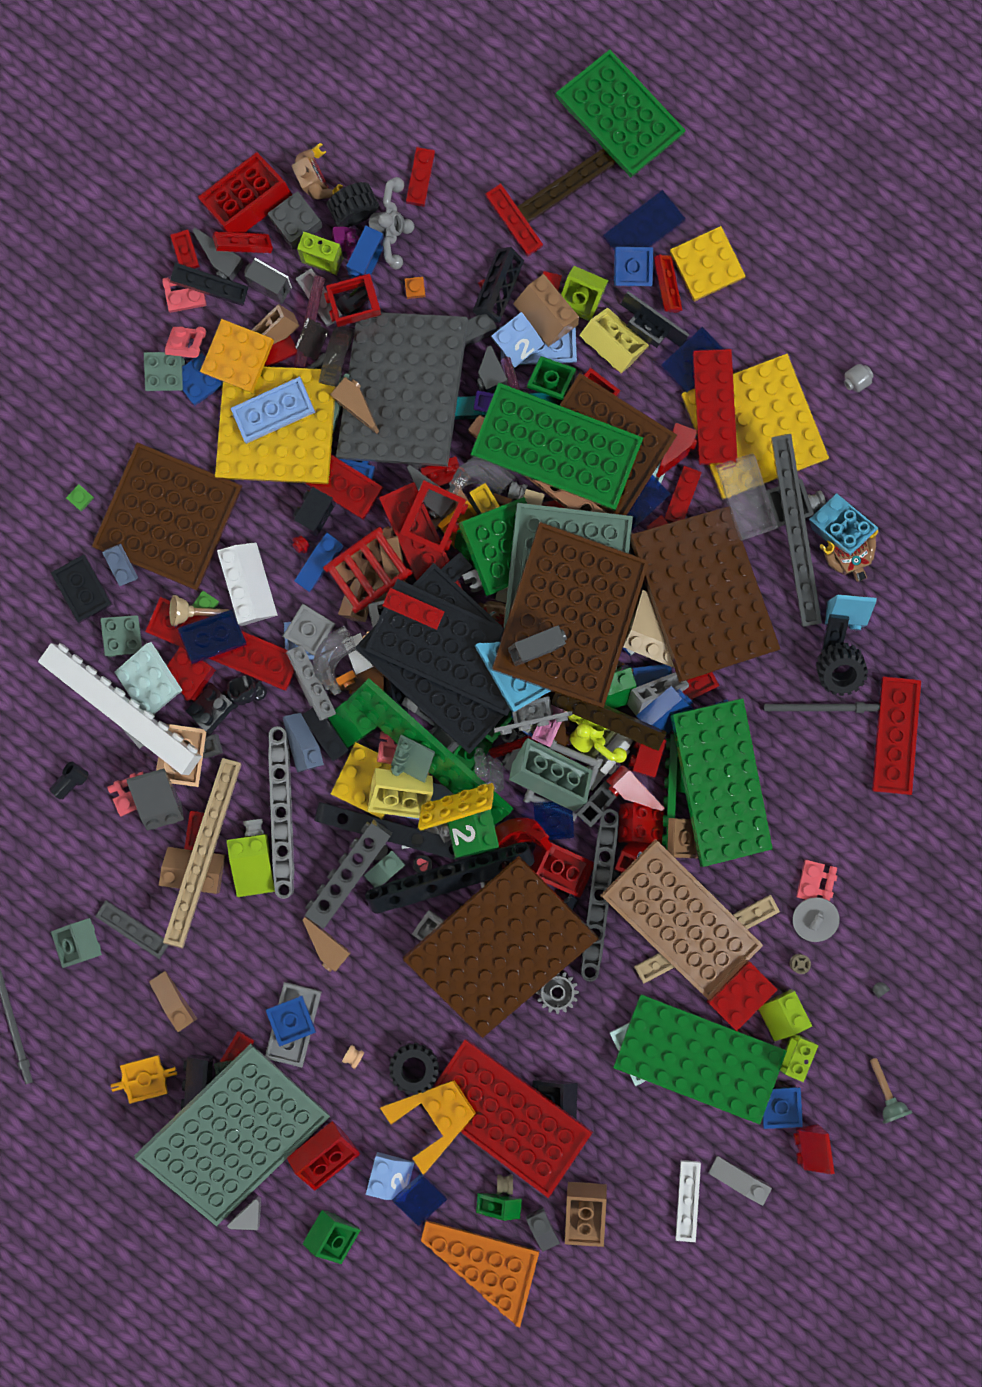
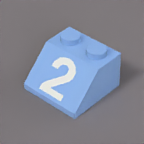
M522 312L491 336L492 340L514 368L544 345L536 330Z
M377 1152L366 1195L384 1200L405 1201L415 1162Z

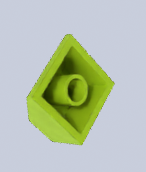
M573 266L561 295L579 317L590 321L594 317L609 280Z
M792 989L766 1001L758 1009L774 1041L796 1035L812 1027L796 992Z

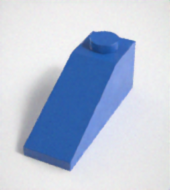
M326 533L294 581L310 593L326 572L323 567L339 555L344 548L343 544Z

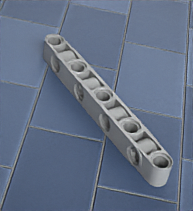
M276 726L269 732L268 749L272 860L275 894L277 897L285 899L294 892L290 750L286 730ZM277 730L283 732V738L279 741L274 739V733ZM282 768L285 776L282 779H277L275 772ZM279 807L286 809V815L283 818L277 815ZM282 845L288 849V853L284 857L278 853V849ZM282 884H286L289 887L287 895L280 893V886Z

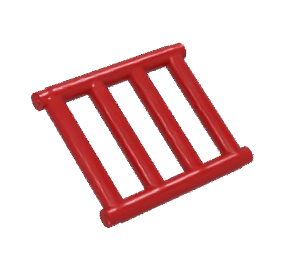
M381 527L370 532L323 567L324 571L331 574L350 601L355 614L384 595L390 588H393L397 578L403 581L413 573L412 570L404 566L383 536V529ZM374 539H377L400 572L393 579L389 578L367 546ZM359 550L362 551L384 583L376 591L351 557ZM343 561L346 562L369 595L360 602L335 568Z

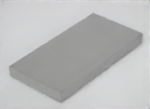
M284 982L278 1005L303 995L314 1024L322 991ZM272 1029L265 1057L269 1060L302 1068L311 1035L279 1047Z

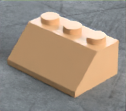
M166 724L169 726L168 730L171 733L175 732L184 738V743L195 746L198 749L197 753L202 757L190 775H181L160 757H158L156 770L164 768L172 784L199 787L206 731L199 728Z

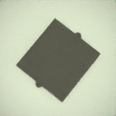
M307 317L295 348L302 352L303 356L317 361L329 331L322 327L321 323Z

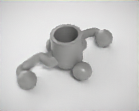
M399 177L392 178L386 183L383 198L386 212L373 213L369 220L370 228L383 233L384 258L389 266L395 270L402 267L403 259L397 254L392 255L390 244H394L397 236L402 232L410 234L414 230V223L410 219H404L397 212L395 203L391 202L392 191L398 193L404 189V181Z

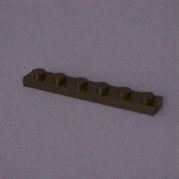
M601 149L517 207L527 222L530 223L617 163L604 149Z
M555 693L551 705L572 712V714L657 751H659L667 733L662 729L606 705L601 709Z

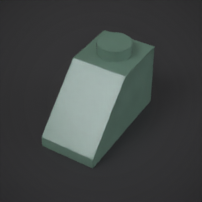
M392 850L364 876L375 888L387 882L406 864Z

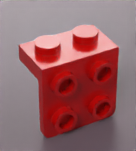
M635 802L620 804L618 842L651 844L656 839L662 844L664 810L660 811Z

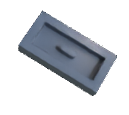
M121 544L102 552L119 586L138 578Z

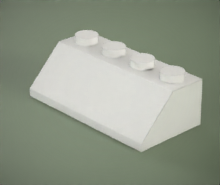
M257 543L234 545L217 550L238 624L244 626L278 616Z

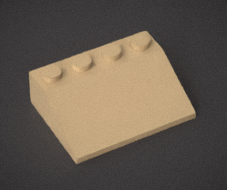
M642 589L638 596L623 647L674 668L649 594Z

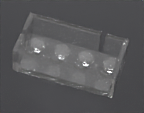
M752 453L736 458V463L730 460L715 466L734 526L741 541L778 528L774 514L770 510L772 507L756 457Z

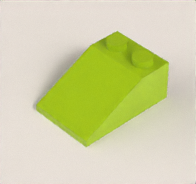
M268 834L227 840L229 861L237 897L275 892Z

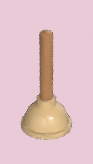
M173 595L170 602L169 615L171 625L177 626V624L185 622L188 617H193V615L233 617L234 611L232 609L194 608L186 600Z

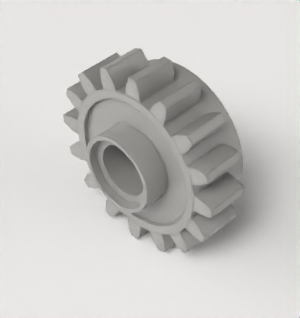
M563 972L562 975L558 973L541 990L536 992V994L541 995L537 999L538 1002H544L542 1008L548 1006V1012L551 1013L555 1009L556 1014H559L561 1009L567 1012L566 1007L568 1006L573 1008L571 1002L577 1001L574 994H578L579 991L574 990L577 983H571L572 976L566 978V972ZM555 987H560L563 990L560 997L552 995V990Z

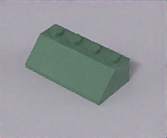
M527 738L512 763L509 780L567 809L576 811L587 803L593 770Z

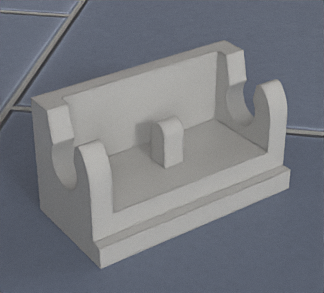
M476 569L462 575L465 584L472 582L470 586L471 592L475 593L483 590Z

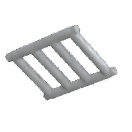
M554 739L551 747L547 746V748L592 765L591 788L603 759L600 757L595 759L557 744V741ZM527 789L523 799L524 802L530 803L531 801L567 815L572 821L576 820L578 816L576 813L579 809L572 811L555 802L534 795L535 792Z

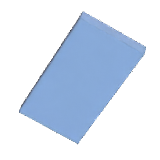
M572 329L549 347L544 343L543 347L539 348L519 365L537 364L540 356L559 363H577L576 329ZM501 351V366L512 365Z
M297 377L231 408L246 444L315 413L301 377Z

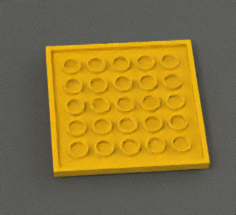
M788 354L733 374L738 462L735 464L709 465L722 500L778 479L771 437L791 434L797 471L829 459ZM695 389L682 393L681 396L693 427L697 430Z
M263 367L253 393L223 382L215 477L233 480L329 484L335 400L330 394L336 388L337 370ZM297 377H301L315 413L246 444L231 408Z

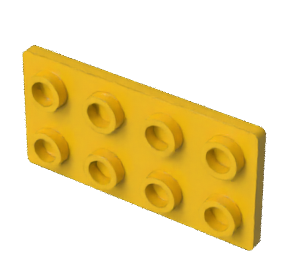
M493 783L482 784L474 789L463 790L458 794L447 795L441 799L426 802L421 806L419 830L428 829L491 809L494 794Z

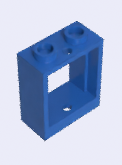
M365 226L346 265L349 278L352 279L366 274L372 275L383 252V233Z

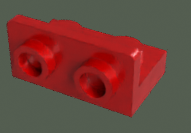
M456 456L449 458L448 467L427 466L420 469L424 476L439 487L463 478Z

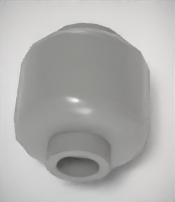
M857 364L845 373L844 384L848 390L861 392L872 384L873 373L867 365Z

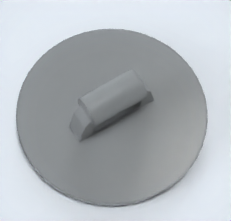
M818 897L809 898L796 907L793 914V926L798 935L805 940L811 942L824 941L836 932L839 926V913L830 901Z

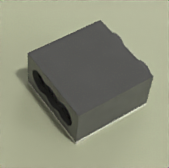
M256 258L252 264L249 263L245 268L244 276L249 287L277 303L283 304L292 288L288 276Z

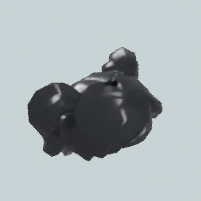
M249 675L231 680L227 685V690L222 691L235 705L234 709L238 705L248 704L254 699L261 701L267 695V689L262 685V681H255Z

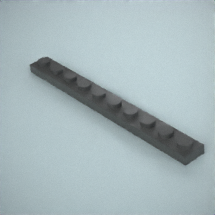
M790 433L771 437L801 624L803 627L820 624L822 621L792 436Z

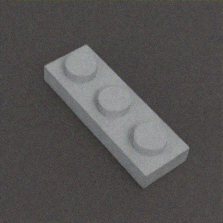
M311 268L298 276L296 281L326 327L334 323L329 313L332 310L331 303H326L324 293L327 291ZM337 308L338 313H339V317H340V318L343 317L342 314H341V312H340L339 309Z

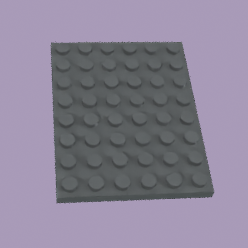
M381 313L379 316L356 322L348 373L350 377L348 380L354 379L361 385L360 390L366 399L379 432L376 434L343 408L336 458L448 467L468 327L467 317Z

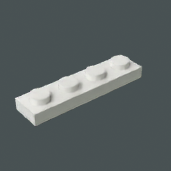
M680 1161L676 1241L696 1242L700 1161Z

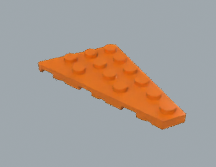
M426 1220L421 1242L444 1260L451 1269L460 1277H463L470 1286H473L500 1313L512 1321L516 1327L520 1328L539 1250Z

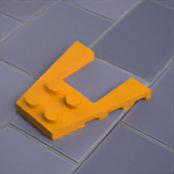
M455 1080L380 1108L389 1123L393 1124L422 1103L443 1135L439 1140L412 1158L422 1174L428 1171L476 1114Z

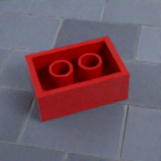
M748 961L706 1002L734 1030L738 1031L778 989Z

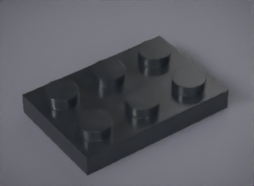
M85 554L51 572L78 623L113 605Z

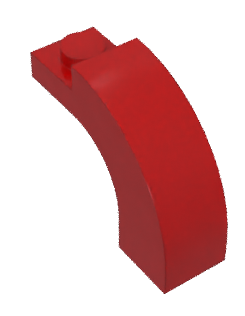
M530 818L510 819L495 827L499 848L527 841L537 844L546 851H549L553 846L548 840L549 836L539 823Z

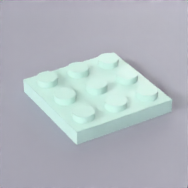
M152 642L145 644L115 671L116 676L131 699L137 701L140 704L139 708L143 711L148 710L153 715L182 691Z

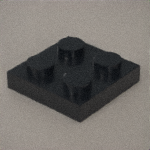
M210 683L186 712L208 734H211L235 708V705L215 685Z

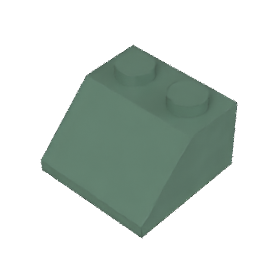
M90 918L51 931L62 968L102 955L100 944L94 932L95 928Z

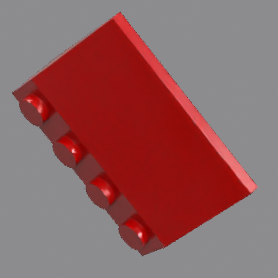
M256 152L198 196V199L225 232L245 233L265 218L270 211L292 196V193L285 181Z

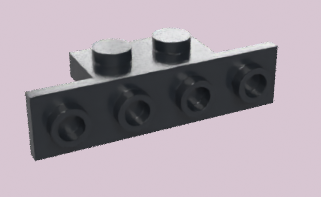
M627 291L620 305L634 314L626 327L656 348L666 337L682 348L690 335L629 291Z

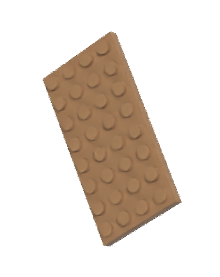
M656 839L601 894L627 922L708 1000L763 946Z

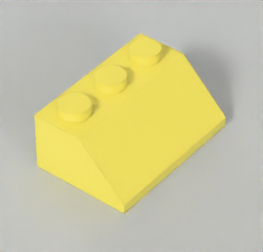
M606 308L592 318L579 335L584 339L585 343L592 346L601 357L605 358L620 373L629 368L649 346L639 335L626 327L627 325L609 308Z
M375 768L371 782L368 812L420 818L421 806L431 801L433 795L432 776L427 775L426 782L424 783L404 772L399 776H395L391 770Z

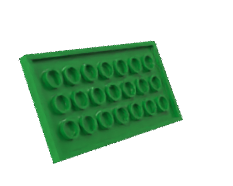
M498 383L471 456L615 511L643 437Z
M740 698L670 714L700 867L772 850L773 847L744 699Z
M640 994L613 1068L760 1125L787 1050Z

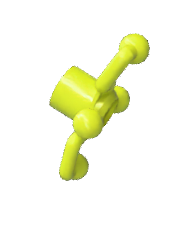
M574 714L568 716L570 721L578 724L569 738L571 744L577 750L586 753L594 746L597 751L611 761L622 763L626 760L627 753L623 748H616L611 752L604 746L605 738L603 735L604 730H607L606 728Z

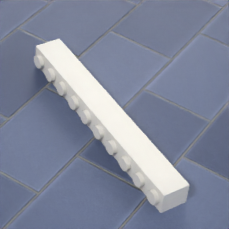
M51 643L38 661L41 665L181 775H190L202 757L197 753L198 749L195 746L187 745L183 742L184 738L175 732L171 733L168 730V725L153 719L155 716L148 710L143 711L139 708L140 704L134 699L129 700L125 697L126 693L118 687H112L110 685L112 682L103 676H98L96 669L89 665L85 666L82 663L83 659L75 654L71 655L68 652L69 648L65 645Z

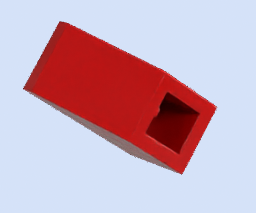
M640 842L628 843L620 854L615 870L622 874L650 844Z

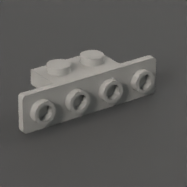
M303 646L287 651L286 653L295 669L294 674L319 720L335 715L336 712Z
M550 697L539 698L512 713L514 724L494 728V732H500L501 735L512 733V729L519 728V731L531 729L530 725L537 724L538 727L549 725L550 720L556 719V723L567 721L568 716L573 714L572 712H564L553 715Z

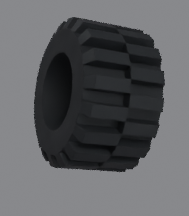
M359 182L337 191L328 200L327 207L338 227H351L370 218L378 210L379 203L369 183Z
M836 643V646L833 647L830 645L828 650L824 649L822 655H819L817 658L816 670L820 683L827 692L831 691L833 695L839 693L840 696H844V693L850 695L854 690L857 692L859 686L863 687L865 684L864 680H867L868 669L863 654L854 645L849 646L848 643L843 645ZM839 666H851L843 673L833 672Z
M408 1043L405 1046H401L394 1053L389 1066V1075L393 1080L392 1083L398 1087V1090H403L406 1094L414 1093V1095H417L419 1092H426L437 1079L439 1068L437 1057L424 1044ZM412 1057L422 1060L426 1067L425 1074L415 1080L406 1077L402 1069L404 1062Z

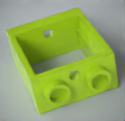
M303 232L297 248L301 263L337 275L343 260L340 244Z
M797 1034L791 1036L785 1049L787 1052L780 1071L787 1076L804 1082L819 1045Z

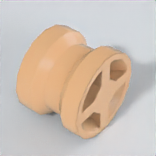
M351 1045L342 1062L349 1063L353 1069H356L365 1052L362 1050L358 1051L355 1049V1046Z

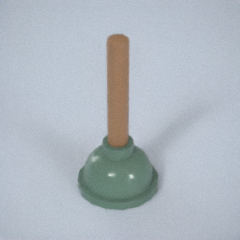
M871 1059L870 1063L886 1099V1107L883 1109V1124L913 1113L904 1103L897 1102L896 1097L893 1098L878 1059Z

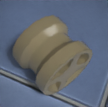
M803 954L793 955L789 962L790 968L798 974L807 973L811 967L810 959Z
M497 1174V1194L506 1192L509 1195H513V1174L508 1176Z

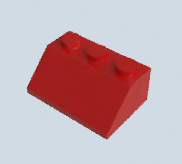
M332 1121L289 1155L287 1160L294 1173L315 1191L359 1156L360 1152L345 1132Z

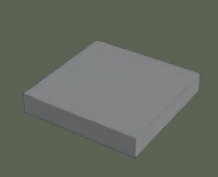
M302 604L283 637L297 646H303L304 650L316 657L336 624Z

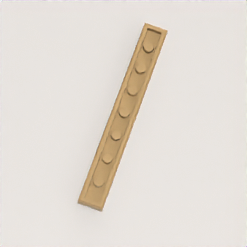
M768 895L732 915L746 929H749L780 911L772 896ZM660 953L634 966L643 984L674 968Z

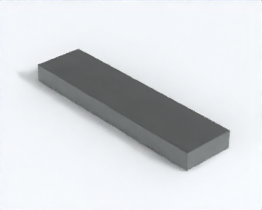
M108 900L104 902L95 916L158 959L162 957L169 946L163 943L164 937Z

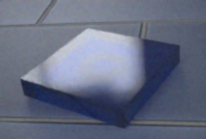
M553 801L533 803L534 820L539 823L549 836L548 840L574 838L572 810Z
M420 1173L392 1200L419 1226L447 1198Z

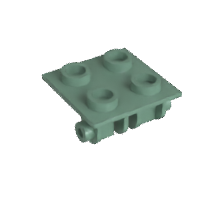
M165 352L144 353L145 391L183 390L182 366L185 365L184 358L182 356L165 355Z
M138 615L100 618L105 656L115 657L116 655L135 654L142 648Z
M400 735L391 763L392 774L399 776L404 772L425 783L435 751Z

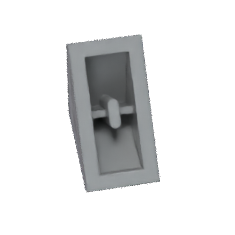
M428 910L412 935L422 941L445 920L431 910Z
M258 1195L229 1222L227 1227L229 1229L258 1230L260 1227L261 1197Z

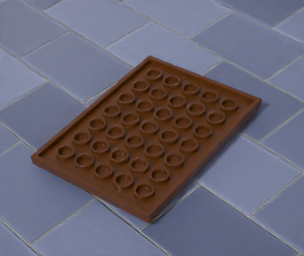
M730 506L630 535V543L635 556L649 561L644 583L679 683L780 650Z
M540 522L491 670L598 708H604L649 561ZM558 625L560 629L564 630L567 638L564 646L515 667L508 651L511 645Z
M518 856L403 956V961L483 1038L598 940V936Z

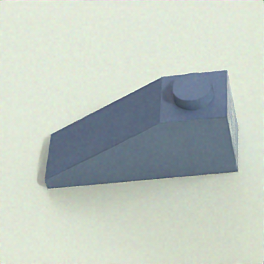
M297 713L283 716L297 773L324 765L319 745L302 714Z

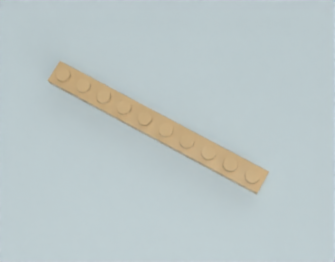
M224 758L221 760L164 937V944L182 949L184 947L241 768V763Z

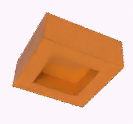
M423 277L405 279L407 299L426 297Z
M351 670L336 678V681L340 687L344 686L347 688L355 683L354 680L357 679V676Z

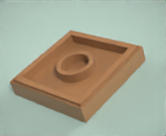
M669 818L668 852L674 858H698L691 819Z

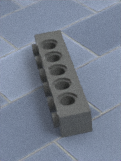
M373 820L371 824L369 822L365 824L361 830L363 833L361 838L358 839L356 837L349 846L352 848L349 854L344 853L339 860L341 865L338 870L334 868L327 877L330 881L327 885H321L316 892L319 895L315 901L311 899L305 907L308 910L305 916L323 929L392 835L390 830L376 820ZM365 839H373L374 845L367 846L365 844ZM356 853L361 854L363 861H356L353 855ZM349 869L352 872V876H344L342 870ZM331 885H339L341 891L334 892L331 888ZM327 900L330 907H323L320 901Z

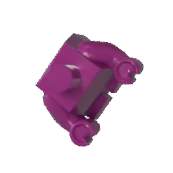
M333 227L332 242L340 244L341 251L346 252V258L349 260L360 236H356L355 229Z

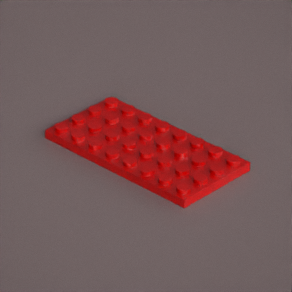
M465 1039L433 1088L455 1080L476 1112L461 1133L549 1198L593 1134V1131L471 1041Z

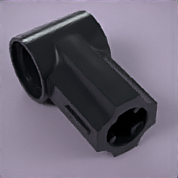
M365 286L357 288L350 294L342 295L336 301V305L344 316L356 314L362 306L369 302Z
M73 761L69 762L64 767L59 779L49 788L50 792L59 800H63L76 785L80 786L87 780L88 771Z

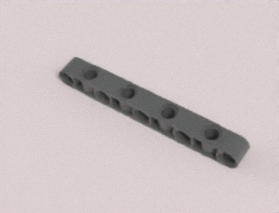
M606 809L604 811L598 828L586 925L590 929H599L601 934L598 940L582 953L581 973L586 981L597 979L602 960L609 903L604 898L601 900L596 899L594 893L598 889L605 891L612 882L618 834V814L613 809ZM608 812H612L615 815V820L612 823H607L604 820V816ZM602 851L610 853L608 861L600 860L599 854ZM587 967L595 969L596 972L593 976L585 974L584 971Z

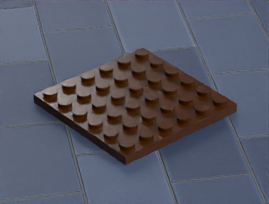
M579 373L560 406L643 437L616 510L614 511L596 504L606 513L627 516L664 455L676 439L677 434ZM550 486V488H551L553 491H558V490H560V489H557V488H554V487ZM582 506L580 508V510L583 511H591V509L588 506Z
M137 442L91 547L103 552L106 549L121 544L131 564L198 591L243 486L225 478H217L213 473Z

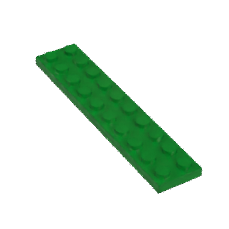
M368 678L349 697L348 700L393 739L396 744H398L400 735H403L435 751L429 773L453 794L486 784L371 679ZM494 791L491 814L495 825L510 814L513 807Z

